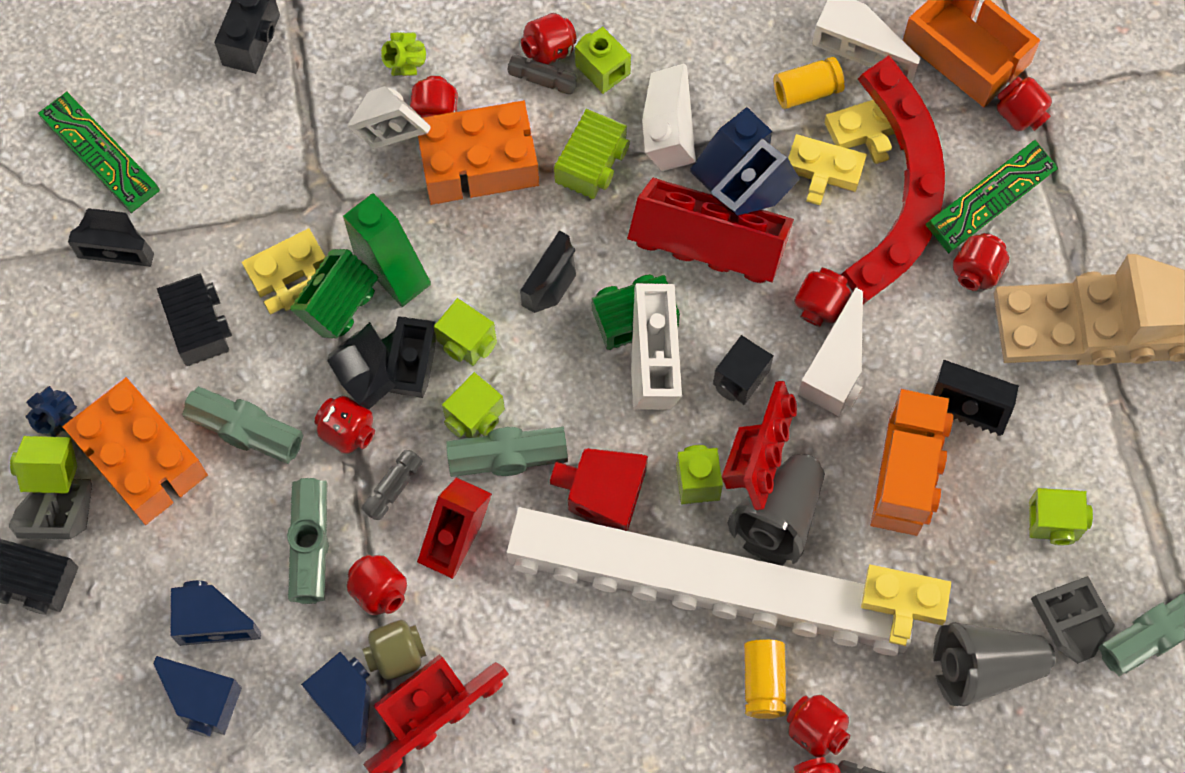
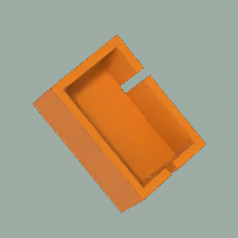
M979 0L926 1L909 17L903 41L983 108L1006 87L1007 82L1011 83L1031 64L1041 40L991 0L983 1L976 22L972 19L974 18Z
M525 100L423 118L431 126L427 134L418 136L430 205L462 200L460 175L467 174L470 198L539 186L538 162L531 136Z
M127 377L62 426L145 526L174 503L161 486L164 481L167 480L181 498L208 476L199 459Z
M905 389L900 390L888 421L870 526L918 536L923 524L930 525L933 512H937L941 498V489L936 488L939 474L943 475L947 461V451L942 449L945 437H949L953 423V414L947 413L949 398Z

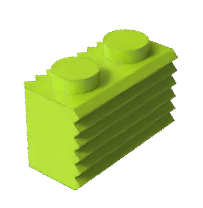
M585 109L581 120L578 122L561 156H559L558 161L555 163V183L562 185L564 188L568 187L571 191L575 190L577 193H582L590 199H595L600 188L606 190L610 185L614 170L611 168L615 160L622 161L628 151L630 140L626 139L627 125Z

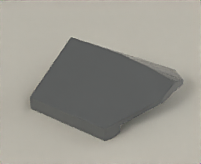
M73 479L68 493L30 492L15 509L9 523V528L16 538L19 539L74 538L87 529L92 491L91 479Z
M1088 576L1037 594L1031 598L1057 649L1077 664L1095 657L1099 650L1098 647L1115 626Z

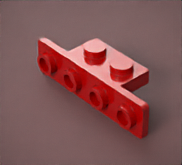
M784 381L775 382L762 424L738 428L722 474V480L726 489H747L755 510H763L768 495L773 492V479L776 469L781 466V453L785 442L789 440V427L792 418L797 414L796 399L793 394H789Z
M439 654L373 705L396 739L363 765L369 773H393L402 765V757L414 748L420 750L429 745L436 738L437 734L435 732L448 722L454 724L464 718L470 711L469 705L481 696L487 698L496 693L503 686L502 680L509 673L502 665L495 662L463 686L451 667Z

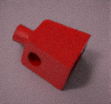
M587 448L582 452L578 468L556 462L552 471L550 485L570 490L568 510L571 513L597 525L628 531L646 475L648 456Z

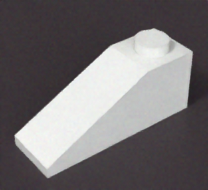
M828 0L815 27L813 46L868 67L874 66L890 55L907 79L913 83L921 58L866 4L857 0Z
M685 64L656 71L650 75L642 119L645 154L661 171L696 163L688 72Z
M386 86L367 92L347 125L351 131L374 149L427 134L431 129V126L403 101L400 93Z
M674 284L635 285L631 364L633 410H671L682 397Z
M855 288L803 377L798 392L799 396L837 416H840L845 405L851 408L854 406L863 387L857 384L862 372L863 291Z

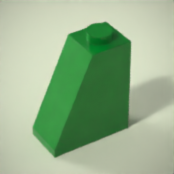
M374 193L343 215L354 255L363 264L367 265L374 274L378 275L377 281L401 307H404L431 285V281L398 218Z

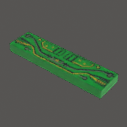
M67 91L38 112L41 120L130 213H133L160 191L158 185Z
M1034 140L925 225L949 254L1056 171L1058 167L1039 143Z

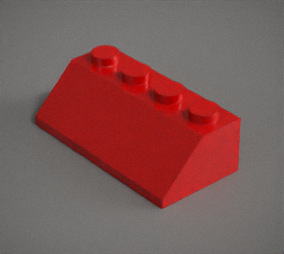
M652 177L637 197L627 240L636 242L638 247L645 250L655 251L661 249L671 252L673 257L682 261L698 260L708 263V267L715 271L729 272L731 270L744 274V277L752 282L765 283L768 281L773 283L794 219L762 209L736 215L711 194Z

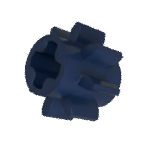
M47 386L42 392L35 393L27 400L26 403L32 409L25 417L37 433H50L51 437H56L62 431H65L62 426L73 419L70 415L77 409V406L74 405L72 398L67 392L61 390L53 391L50 386Z

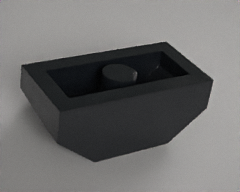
M88 208L79 226L70 232L68 239L69 245L77 258L148 267L152 265L154 252L134 228L126 212Z
M560 230L520 290L521 305L534 313L558 305L576 277L573 257L576 250L571 244L569 235Z
M398 316L395 330L387 337L381 339L387 348L385 357L386 369L396 383V386L389 391L390 393L418 398L424 397L435 353L436 335L434 325L436 321Z
M370 322L361 331L356 332L332 351L327 359L343 388L360 406L367 409L373 407L396 386V383L386 369L385 357L387 348Z

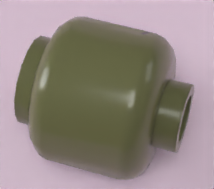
M397 620L370 631L368 635L370 646L362 649L370 672L379 670L380 675L385 680H393L418 670L421 666V658L427 656L416 625L409 627L408 623L404 620Z

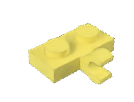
M874 100L826 114L824 123L835 145L849 149L866 143L875 164L889 160V155L886 151L891 150L892 146L887 136L895 133Z
M796 134L788 160L798 176L812 179L806 202L821 205L827 184L856 192L867 154Z
M869 564L861 608L893 615L889 643L906 646L907 639H910L913 619L943 626L947 616L951 581Z

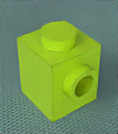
M602 26L594 33L585 34L575 46V66L604 94L631 74V54Z
M459 298L452 303L434 325L437 342L443 345V350L458 362L465 360L474 366L480 357L486 358L493 351L497 343L494 322Z
M475 372L442 404L446 419L444 424L459 438L463 435L467 438L479 437L481 434L487 436L499 422L498 417L505 410L503 395Z
M23 436L18 451L13 452L10 459V471L13 476L17 477L20 492L68 493L78 467L71 437Z
M692 445L686 447L684 451L678 452L676 473L681 505L720 501L723 483L718 448L707 449L705 445Z
M1037 488L1029 499V538L1049 539L1050 543L1054 545H1071L1078 541L1087 529H1090L1092 526L1093 508L1091 505H1087L1086 491Z

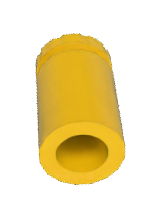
M835 57L777 73L773 77L775 93L779 104L784 110L830 96L833 93L843 92L845 89L843 71Z
M753 640L744 643L745 701L748 703L745 705V715L758 719H774L785 716L787 714V706L783 704L786 702L785 643L777 640Z

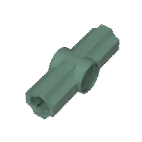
M199 386L194 391H191L185 400L182 413L184 419L218 433L221 439L236 448L245 451L252 448L287 464L292 459H295L301 448L304 436L301 430L268 417L265 411L248 401L237 399L234 402Z
M564 426L531 431H522L517 427H503L492 430L488 433V436L446 441L451 477L492 472L497 476H513L523 473L527 470V467L568 462Z
M300 478V480L292 482L291 526L287 533L290 545L288 600L301 604H316L317 602L325 601L326 554L329 549L327 538L328 483L316 478ZM315 534L318 536L314 545L307 548L299 546L300 540L305 535Z
M1185 592L1166 605L1162 602L1134 620L1132 626L1098 647L1102 654V660L1110 671L1115 672L1120 677L1140 666L1154 655L1159 657L1185 640Z

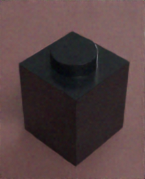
M741 335L715 369L713 385L716 386V390L724 398L730 401L737 400L745 405L770 372L774 355Z

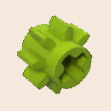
M415 32L390 33L391 41L385 42L381 50V58L384 65L392 68V76H416V67H421L426 60L424 44L416 40Z

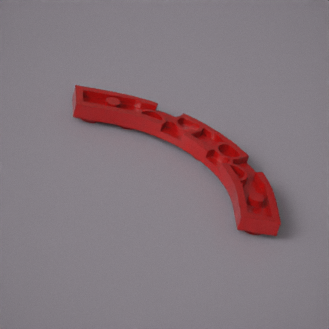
M890 55L862 73L857 79L889 121L899 143L900 150L905 152L907 170L904 171L902 198L904 203L898 219L895 220L893 226L877 247L840 274L848 280L847 285L852 292H854L855 288L863 291V305L897 280L922 254L933 235L925 224L941 212L945 191L943 151L933 119L916 89Z

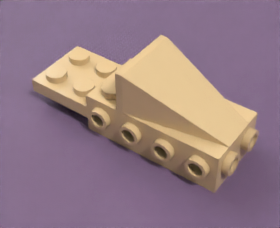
M1127 254L1116 274L1102 275L1100 272H1087L1076 276L1073 283L998 286L993 293L1004 363L1076 360L1077 365L1103 366L1112 363L1141 364L1151 361H1185L1184 269L1138 254Z

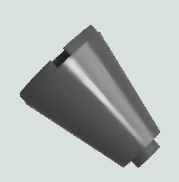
M808 454L792 455L776 470L773 479V492L768 495L763 510H755L749 496L733 510L727 522L729 531L734 538L739 534L746 541L743 546L746 551L762 561L783 566L786 560H792V564L798 562L804 552L825 477L820 462Z
M957 622L943 625L938 629L933 649L934 662L941 661L943 672L942 675H936L937 684L943 697L952 706H968L1044 678L1050 674L1051 668L1055 665L1056 661L1053 646L1041 635Z

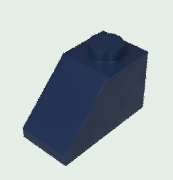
M746 107L717 131L696 160V163L690 168V172L711 192L761 139H764L769 144L771 143L772 130Z
M761 139L710 193L734 214L741 215L775 206L800 178L788 158L764 139Z
M187 581L183 583V587L171 588L170 636L179 646L261 639V631L254 621L213 585H208L206 581Z
M339 652L301 685L356 752L360 754L366 749L371 689L365 680L370 674L355 656L348 661Z
M156 656L153 663L177 716L188 724L186 730L204 737H210L212 731L225 735L242 689L238 682L227 676Z

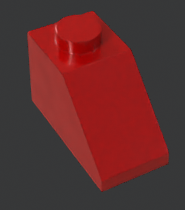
M456 477L438 495L417 563L453 579L481 528L492 493Z

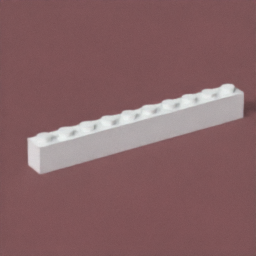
M518 507L507 549L508 563L514 565L513 568L519 572L526 574H537V571L552 573L553 578L565 583H576L577 579L593 583L592 586L605 592H616L617 588L631 591L634 597L645 601H655L656 597L672 601L673 606L685 610H695L696 606L711 609L713 615L724 619H735L736 615L752 619L753 624L764 628H775L776 624L793 628V633L804 637H816L817 634L833 637V642L843 646L853 647L857 646V643L874 646L873 650L883 655L895 656L898 655V652L904 653L911 643L914 619L910 639H907L906 646L889 643L893 615L861 608L865 584Z

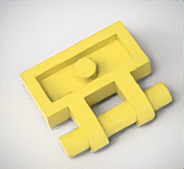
M308 228L242 261V264L260 298L273 291L275 292V296L263 301L271 315L283 308L285 311L290 310V306L294 304L299 294L303 292V288L307 286V282L311 280V276L315 274L320 264L324 261L325 255ZM303 276L307 279L289 289L285 286Z

